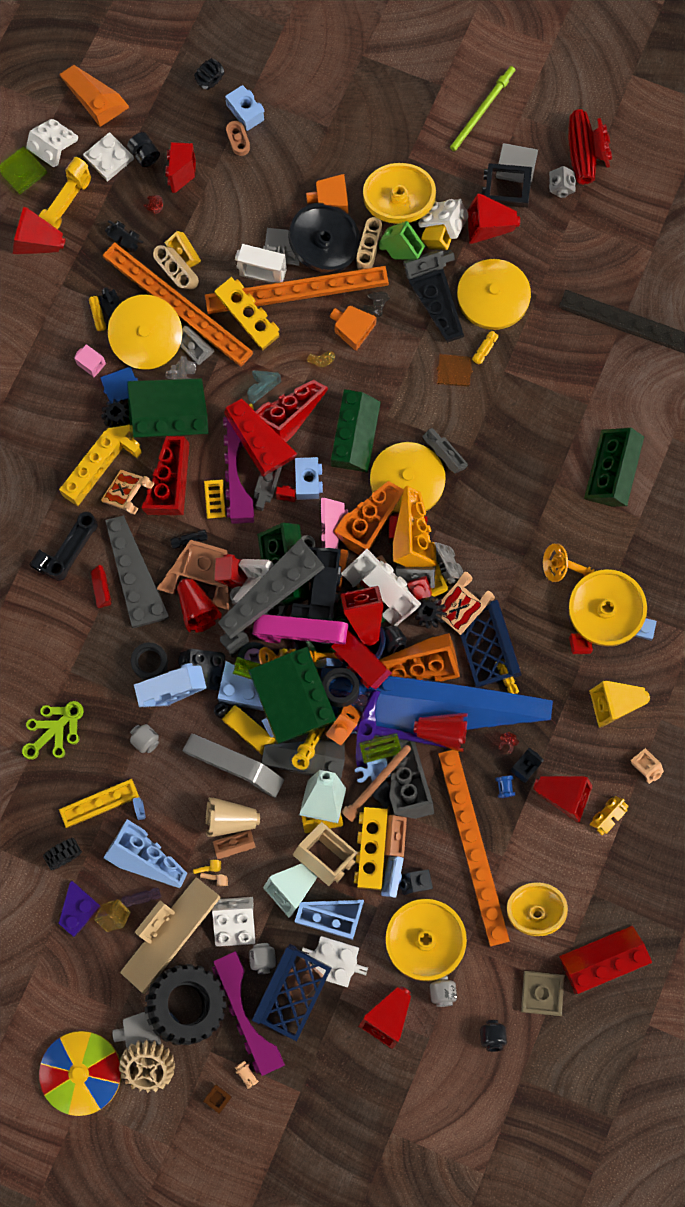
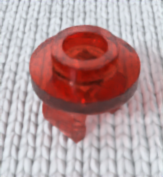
M159 195L148 196L149 204L143 205L147 211L155 214L161 212L163 208L162 198Z
M510 732L500 736L502 741L499 744V749L501 750L503 745L507 744L510 746L508 753L511 754L514 746L519 744L517 736Z

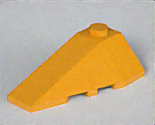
M409 486L404 488L393 540V561L405 567H434L437 565L436 547L434 542L430 540V525H427L424 515H426L422 495L420 491Z

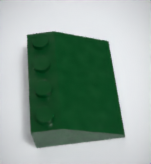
M202 378L127 381L130 438L208 434V418Z
M308 647L288 653L249 670L277 744L329 726L336 721Z

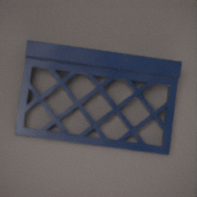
M498 600L491 601L483 610L489 609L490 618L487 623L478 619V615L471 623L469 629H466V634L464 635L463 632L460 635L477 688L510 677L522 676ZM476 621L485 625L481 634L472 631ZM488 627L496 631L493 641L484 637ZM469 633L479 637L475 646L468 644L466 641ZM481 639L491 643L486 653L477 648ZM493 645L502 650L498 659L489 655ZM475 651L485 655L480 665L472 661ZM487 657L497 661L492 671L483 667ZM499 663L507 666V674L499 675L495 673ZM481 669L490 673L487 680L479 682L477 675Z
M289 944L252 1021L258 1024L262 1023L297 1042L332 967L297 950V947ZM299 956L305 959L307 967L297 970L294 963L296 957ZM319 966L326 970L323 977L314 978L312 968ZM309 970L312 981L302 984L298 973ZM295 974L298 985L288 988L286 978ZM313 984L316 992L313 996L306 998L303 987ZM300 988L303 999L293 1002L289 991ZM286 993L290 1003L279 1006L278 995ZM304 1002L307 1011L305 1014L298 1016L294 1005ZM291 1006L294 1017L284 1020L281 1009ZM278 1011L281 1022L274 1024L267 1020L270 1013ZM296 1020L298 1026L296 1034L288 1031L286 1023Z

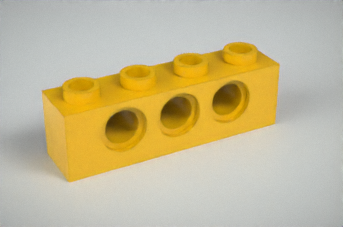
M231 277L214 291L215 295L263 351L279 338V328L274 322L270 323L266 319L268 315L262 308L258 309L254 304L256 301L251 294H245L242 290L244 286L241 282ZM237 294L242 299L240 302L234 303L231 300L232 296ZM246 309H252L254 314L251 317H246L243 312ZM258 323H263L266 328L263 331H257L255 326Z
M104 431L59 489L62 496L76 506H79L123 449L121 442Z
M364 807V812H360L359 824H363L362 832H358L357 844H361V850L356 855L359 872L355 871L354 883L358 884L357 889L381 890L388 809ZM369 824H375L378 827V831L375 834H370L366 828ZM371 843L376 846L375 853L369 854L365 851L367 844ZM367 863H371L375 867L374 872L371 874H367L363 870L364 865Z

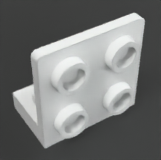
M253 897L219 899L212 908L216 946L255 944Z

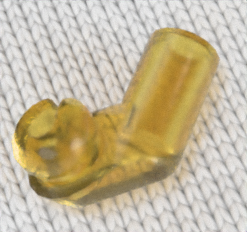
M327 351L321 356L310 353L307 361L319 367H325L334 361L335 353Z

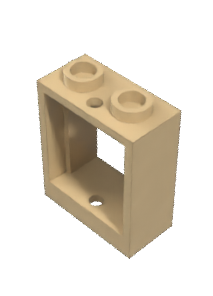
M321 822L298 845L293 856L330 886L334 881L338 882L345 873L343 871L345 869L348 871L356 862L354 858L358 852ZM318 840L344 861L334 872L309 851Z

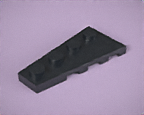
M444 269L408 280L446 342L463 338L464 333Z

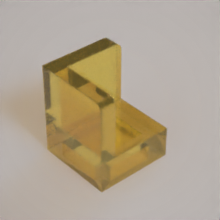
M117 899L102 904L94 920L106 932L123 928L131 912Z

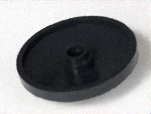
M315 203L302 208L294 216L288 232L289 244L297 259L308 268L322 273H335L347 268L356 258L361 242L358 227L350 215L339 207L324 205V203Z

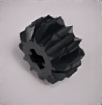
M215 59L206 60L197 69L194 75L195 81L203 89L209 90L222 79L224 68Z
M113 399L112 404L107 402V407H102L103 414H101V418L105 420V426L110 425V428L128 425L129 407L128 403L124 404V400L121 399L117 403V400Z
M430 596L429 599L427 597L423 598V603H421L419 609L414 611L419 613L414 618L420 620V626L425 625L426 628L430 629L432 625L437 628L438 622L444 623L441 617L447 616V613L443 612L446 605L441 604V599H435L434 596ZM430 609L433 610V612H431V616L428 615V612L430 613Z

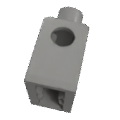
M145 1012L123 1019L124 1028L113 1030L114 1042L125 1041L126 1048L128 1049L131 1043L136 1045L138 1040L141 1043H144L146 1039L149 1043L155 1040L156 1045H160L161 1038L160 1035H156L153 1032V1026L148 1024L147 1019L149 1017L148 1013L145 1014Z

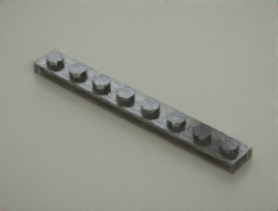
M565 289L559 305L560 309L685 353V332Z

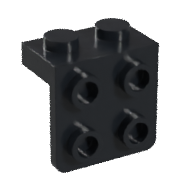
M188 649L180 653L178 658L180 668L188 663H192L193 666H201L206 689L220 690L225 667L224 653L198 649Z

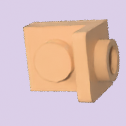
M646 748L631 759L632 765L645 776L649 784L652 781L658 780L664 772L661 762Z

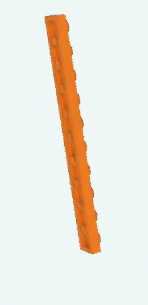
M114 242L103 254V258L149 295L159 297L169 303L183 322L240 367L253 355L251 349Z
M386 266L243 288L242 290L246 295L248 293L251 294L256 301L254 304L257 307L388 286L389 282ZM215 293L205 294L208 314L229 311ZM237 294L231 298L234 303H238L242 299Z
M455 750L438 753L489 946L510 942L459 753Z

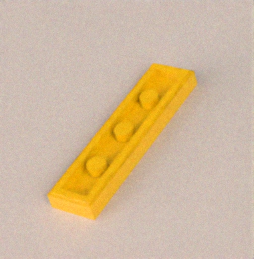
M129 779L59 809L65 827L69 828L128 803L134 798H139V794L133 779Z

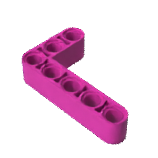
M263 614L254 621L252 634L269 643H280L281 638L346 644L348 623Z

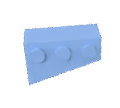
M192 663L182 665L180 669L172 670L163 675L134 684L139 707L169 706L206 689L202 667L193 666Z

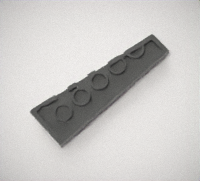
M124 515L105 520L132 628L170 619Z
M301 538L218 622L219 625L232 639L325 568L324 565Z

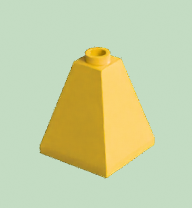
M603 681L589 690L599 728L633 712L650 701L649 693L645 691V688L616 682Z

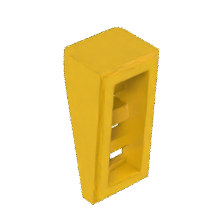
M223 480L204 481L207 519L226 517ZM220 486V490H210V491H209V488H208V487ZM209 494H220V497L209 498ZM221 501V505H210V502ZM220 508H221V511H222V512L210 513V509H220Z

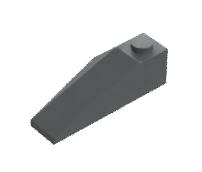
M320 739L314 748L315 755L309 760V766L304 770L297 769L292 764V758L298 753L299 745L305 741L264 746L261 763L265 766L313 776L319 770L336 773L341 780L345 761V743L339 745L333 740Z
M395 740L393 758L405 745H409L411 751L391 773L390 800L394 814L414 819L434 814L433 801L415 742Z

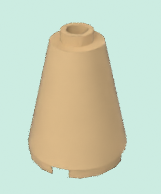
M214 797L208 798L206 824L209 825V830H206L207 837L252 830L256 828V825L260 824V813H257L256 809Z

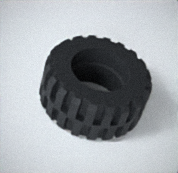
M193 964L178 965L160 974L148 988L149 993L145 997V1002H147V1007L144 1008L145 1014L148 1013L149 1019H147V1022L153 1026V1032L156 1035L162 1036V1040L170 1041L174 1045H190L209 1038L213 1031H217L220 1026L219 1022L225 1016L222 1013L223 1009L226 1008V1002H223L225 992L219 988V985H221L220 981L213 978L214 974L212 972H206L204 967L199 965L193 966ZM181 985L193 987L199 993L202 1000L201 1015L191 1024L178 1023L173 1019L168 1009L170 993Z

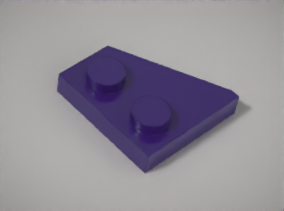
M71 881L59 924L75 937L101 906L76 883Z

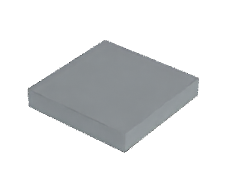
M503 143L499 164L532 167V183L538 150ZM497 172L496 178L523 183L524 174Z

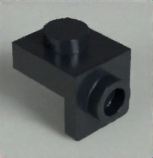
M528 748L510 771L526 783L544 759L537 752Z
M429 869L403 874L399 883L403 895L433 889Z

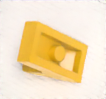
M130 425L112 427L106 430V432L121 442L122 447L136 458L142 453L139 447L140 444L135 439H130Z

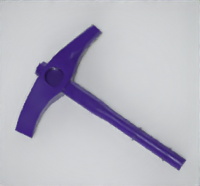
M373 689L359 722L353 730L357 732V767H367L368 749L375 735L444 747L419 738L417 734L376 726L375 710L381 692Z

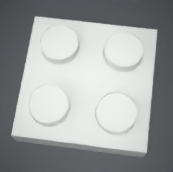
M110 132L83 154L84 159L107 182L134 160L133 155Z

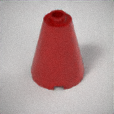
M186 578L179 582L177 590L187 631L195 630L198 633L213 627L216 624L215 620L217 618L221 619L222 613L220 609L193 579Z
M456 713L419 717V720L414 723V733H417V737L463 752L464 748L460 747L461 744H465L467 721H464V717H468V714Z

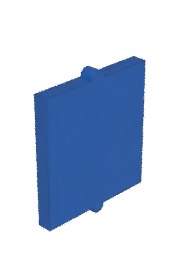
M131 366L100 377L104 386V393L107 394L111 404L113 399H116L117 403L121 399L127 400V381H138L133 374Z

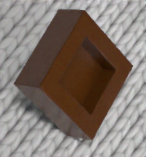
M216 1084L203 1102L220 1114L232 1096Z

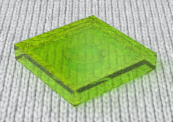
M24 146L0 164V174L19 195L47 174V170Z

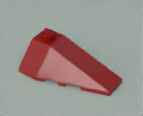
M312 380L295 388L294 392L287 396L284 394L279 396V400L273 403L267 402L255 412L287 442L295 435L327 392L328 387Z

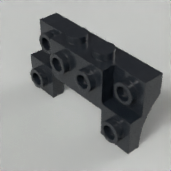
M309 547L325 568L311 578L308 605L293 603L291 617L332 621L334 605H337L338 602L336 586L340 585L341 575L338 574L341 550Z

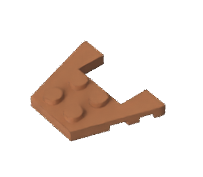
M190 540L171 570L166 574L164 580L158 585L157 590L174 595L180 576L217 586L213 602L218 608L229 610V587L215 581L216 558L223 557V555L228 554V551Z

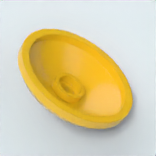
M529 883L519 887L512 893L507 903V914L511 924L520 932L531 936H544L557 931L564 924L568 914V906L564 895L557 888L545 883Z

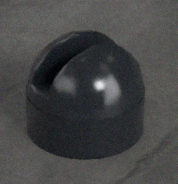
M223 702L217 703L214 706V714L221 719L230 711L228 705ZM223 706L226 707L225 709L217 713L218 709L222 708Z

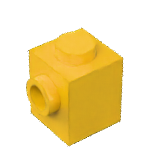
M444 224L426 227L421 238L429 249L448 250L451 242Z

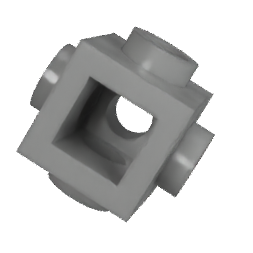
M562 166L549 172V189L551 193L564 198L575 192L576 179L574 171Z

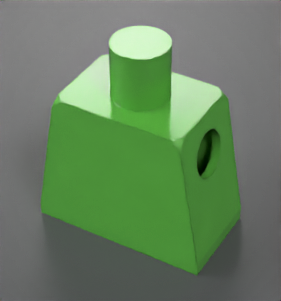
M408 221L387 228L378 243L379 249L382 251L387 250L393 259L416 260L425 247Z

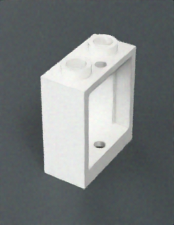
M242 244L241 250H237L235 260L237 261V269H239L240 276L270 284L283 282L287 271L285 254Z

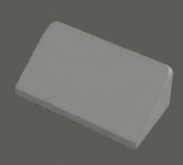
M190 326L183 327L180 347L200 365L213 354L214 349Z

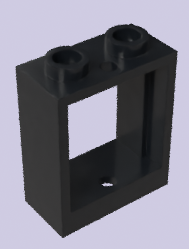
M489 163L488 169H484L483 180H487L486 187H482V195L505 206L528 208L532 167ZM492 171L524 174L522 198L490 195Z

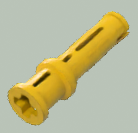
M325 727L310 732L305 742L299 745L298 753L292 758V764L297 769H307L309 760L315 755L314 748Z

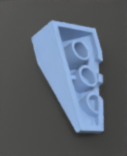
M127 819L110 845L104 859L121 869L180 888L187 872L171 856H166L160 850L161 846L158 843L154 844L147 837L148 833L144 829Z

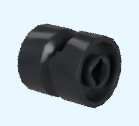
M137 133L128 141L127 147L142 167L151 166L159 159L160 152L152 144V140L147 133Z

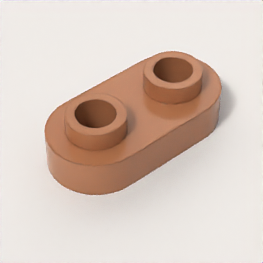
M239 121L230 122L226 127V132L232 150L236 155L244 156L250 151V142L244 126Z

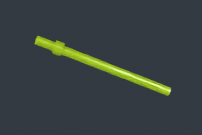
M510 66L504 75L498 78L493 90L450 146L452 151L458 149L501 89L507 86L510 77L515 72L514 67Z

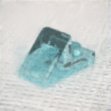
M253 370V378L258 384H253L248 389V400L252 404L257 402L281 383V375L278 372Z

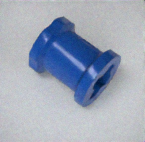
M513 776L495 778L499 787L498 798L515 796L512 788Z

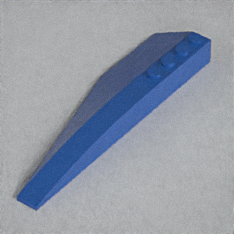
M322 668L320 678L321 682L323 681L324 676L333 669ZM357 673L359 694L351 705L362 712L374 688L364 686L360 681L361 677ZM389 676L376 689L381 692L376 704L375 718L376 726L417 734L414 733V723L419 720V717L467 713L468 717H464V721H467V730L482 727L551 720L553 701L481 688ZM335 678L330 682L329 691L334 697L344 698L351 693L352 684L347 678ZM331 705L334 715H336L341 707Z

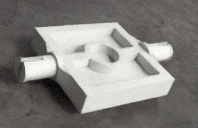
M321 936L315 951L304 947L302 951L307 952L305 954L332 967L326 981L348 987L354 972L365 976L367 974L365 971L368 970V967L357 964L359 947ZM319 966L315 967L324 975L325 969Z

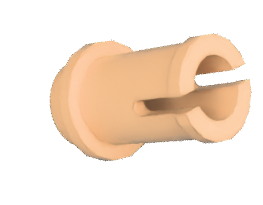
M243 1061L235 1067L237 1070L235 1073L240 1075L247 1089L252 1087V1084L254 1086L259 1081L250 1070V1064Z

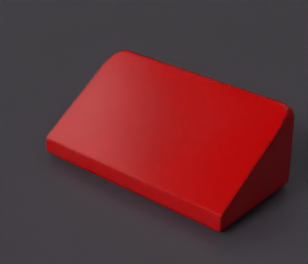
M98 565L91 571L96 604L98 608L110 606L112 603L105 569L102 565Z

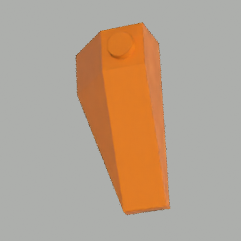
M75 65L59 74L100 127L129 108L119 93Z
M389 481L372 493L368 499L361 502L350 513L348 512L342 518L334 531L335 535L349 550L358 555L366 549L370 551L402 497L404 489Z
M450 633L431 637L379 659L392 672L390 676L417 678V680L425 678L435 679V681H445L460 677Z

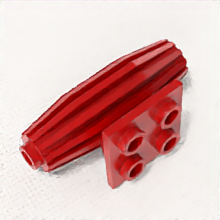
M582 109L574 110L569 116L568 140L571 164L577 183L584 185L595 181L596 159L604 160L606 168L610 167L609 160H612V152L609 148L610 136L606 124L603 125L601 118H598V128L593 131L588 114Z

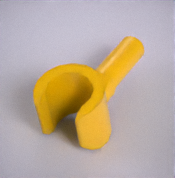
M210 860V866L193 869L194 874L205 871L218 872L221 869V861Z

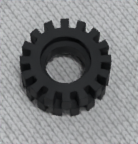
M69 838L45 852L43 858L50 870H55L77 858L82 851L76 840Z

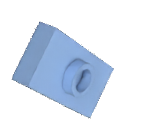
M398 856L388 857L381 896L396 898L398 884L402 879L401 869L404 858Z

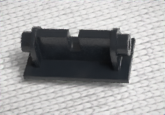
M108 220L112 225L111 227L108 226L105 230L107 236L116 242H119L121 237H123L120 244L129 251L135 252L138 249L137 243H143L139 239V234L132 230L129 232L124 229L125 225L120 221L116 220L113 222Z
M106 287L102 289V294L98 298L110 320L112 313L121 304V301L115 289L110 290Z

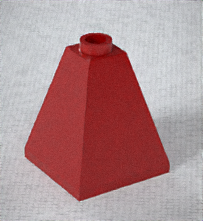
M482 194L476 195L467 210L469 244L513 232L516 227L520 226V216H517V211Z
M23 207L14 238L13 254L59 252L60 248H64L66 238H62L63 233L28 208Z
M379 586L340 594L344 614L362 643L368 646L376 644L379 641L383 613V601Z
M541 776L540 779H536L533 790L575 822L580 823L593 786L588 777Z
M402 986L400 988L397 987L365 1015L358 1027L393 1049L401 1037L411 999L410 991Z

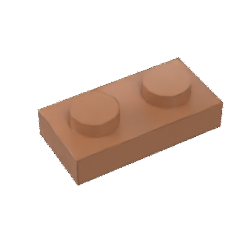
M387 815L384 855L404 857L407 818Z
M251 830L213 841L217 859L256 848Z

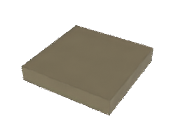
M524 971L521 1012L562 1016L565 975Z

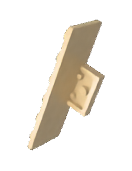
M195 878L172 908L160 900L135 931L145 941L120 973L139 991L145 994L150 985L154 983L221 897L201 880Z

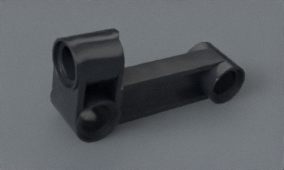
M82 512L78 516L77 522L54 557L47 555L39 549L29 565L54 580H64L91 534L98 527L93 514ZM91 519V523L85 526L84 522ZM61 567L59 573H53L55 568Z

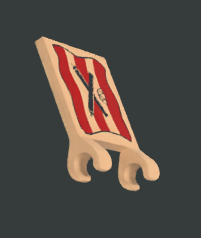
M120 470L101 501L135 515L138 508L133 506L131 500L141 485L151 489L155 483L150 481L147 476L142 477Z
M468 572L462 574L458 582L444 596L441 603L446 605L443 612L447 613V616H442L441 618L460 635L484 608L495 599L493 593L487 591L479 600L464 588L473 579Z

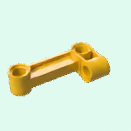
M74 157L65 170L67 174L65 186L49 209H44L39 214V217L56 229L60 227L61 216L79 190L85 189L91 180L88 165L78 157Z

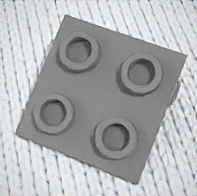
M267 228L263 249L285 254L286 264L299 266V260L294 255L289 244V230Z
M435 542L436 561L439 563V567L445 565L441 572H444L442 574L446 582L453 584L456 582L455 578L460 579L463 569L459 563H456L454 559L455 553L450 546Z

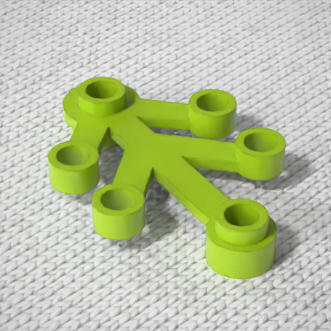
M76 701L69 702L65 707L44 705L41 708L40 712L45 718H49L52 715H63L58 721H36L35 719L27 721L26 727L30 731H36L37 729L49 730L34 744L28 743L23 747L22 754L25 758L29 760L37 758L39 750L54 735L55 747L53 755L56 758L64 757L63 730L68 722L70 733L67 735V741L72 745L79 742L77 722L83 716L84 709ZM49 708L50 713L45 715L44 710ZM73 708H76L77 713L74 715L71 714V710ZM31 722L36 723L34 728L29 727ZM72 735L76 736V740L74 742L70 741V737ZM34 749L35 753L30 756L28 751ZM57 749H62L61 755H56Z

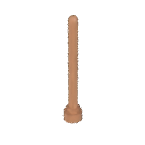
M405 745L352 805L344 807L341 813L353 822L358 817L359 808L411 751V747Z

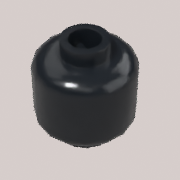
M394 625L383 627L386 637L384 650L389 654L403 650L406 647L407 640L403 632Z
M488 1020L480 1028L482 1047L486 1048L488 1052H498L503 1050V1047L507 1044L506 1027L498 1023V1020Z

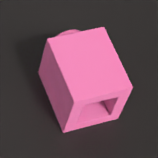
M87 344L80 348L75 355L77 365L93 377L106 365L104 357Z

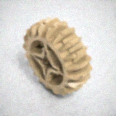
M147 1039L144 1043H141L139 1040L136 1042V1045L131 1043L129 1049L126 1048L120 1058L119 1069L121 1078L125 1079V1085L131 1084L132 1089L137 1087L139 1093L142 1089L149 1093L150 1089L156 1092L158 1087L163 1089L165 1084H169L175 1069L173 1054H169V1048L163 1049V1043L156 1045L155 1040L152 1043H149ZM133 1061L136 1062L137 1067L135 1068L132 1065ZM158 1065L162 1066L163 1069L161 1071L158 1070Z

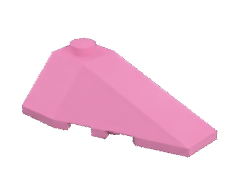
M321 498L322 548L337 549L340 539L335 535L334 531L342 518L348 513V509H344V503L327 498Z

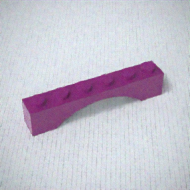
M223 417V426L227 428V435H224V446H228V453H224L225 464H228L229 468L228 471H225L226 482H229V488L226 489V500H230V507H227V518L231 519L232 524L254 523L253 499L241 485L237 472L238 457L243 444L228 419Z
M235 951L213 961L215 966L212 967L215 977H220L223 985L220 988L225 992L224 997L228 996L231 1002L228 1007L232 1016H237L239 1023L236 1026L240 1035H245L247 1042L244 1045L248 1054H253L255 1061L252 1064L256 1073H261L263 1076L285 1066L278 1047L263 1038L254 1029L246 1016L241 995L242 979L245 970L237 952Z

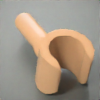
M205 873L200 875V878L217 880V886H228V878L225 875Z

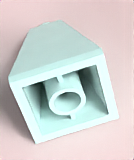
M319 770L308 779L300 816L333 823L339 822L346 787L336 773Z
M299 864L270 876L263 888L290 918L317 879V876L305 865Z

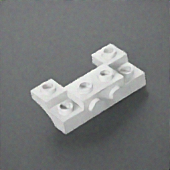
M366 549L341 574L352 584L353 588L362 579L369 587L379 586L382 601L388 606L382 615L391 625L398 626L421 603L408 591L406 581L393 573L394 570L388 563L380 562Z

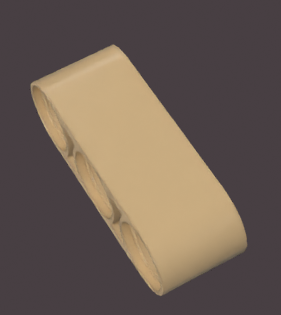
M376 217L369 218L365 224L357 253L358 270L373 267L378 243L382 235V222ZM371 227H376V228H378V229H377V230H371L370 228H371ZM371 243L373 246L368 247L366 244ZM366 259L369 262L362 263L361 260Z
M159 245L154 249L153 256L178 287L192 290L198 286L199 280L197 275L173 248Z

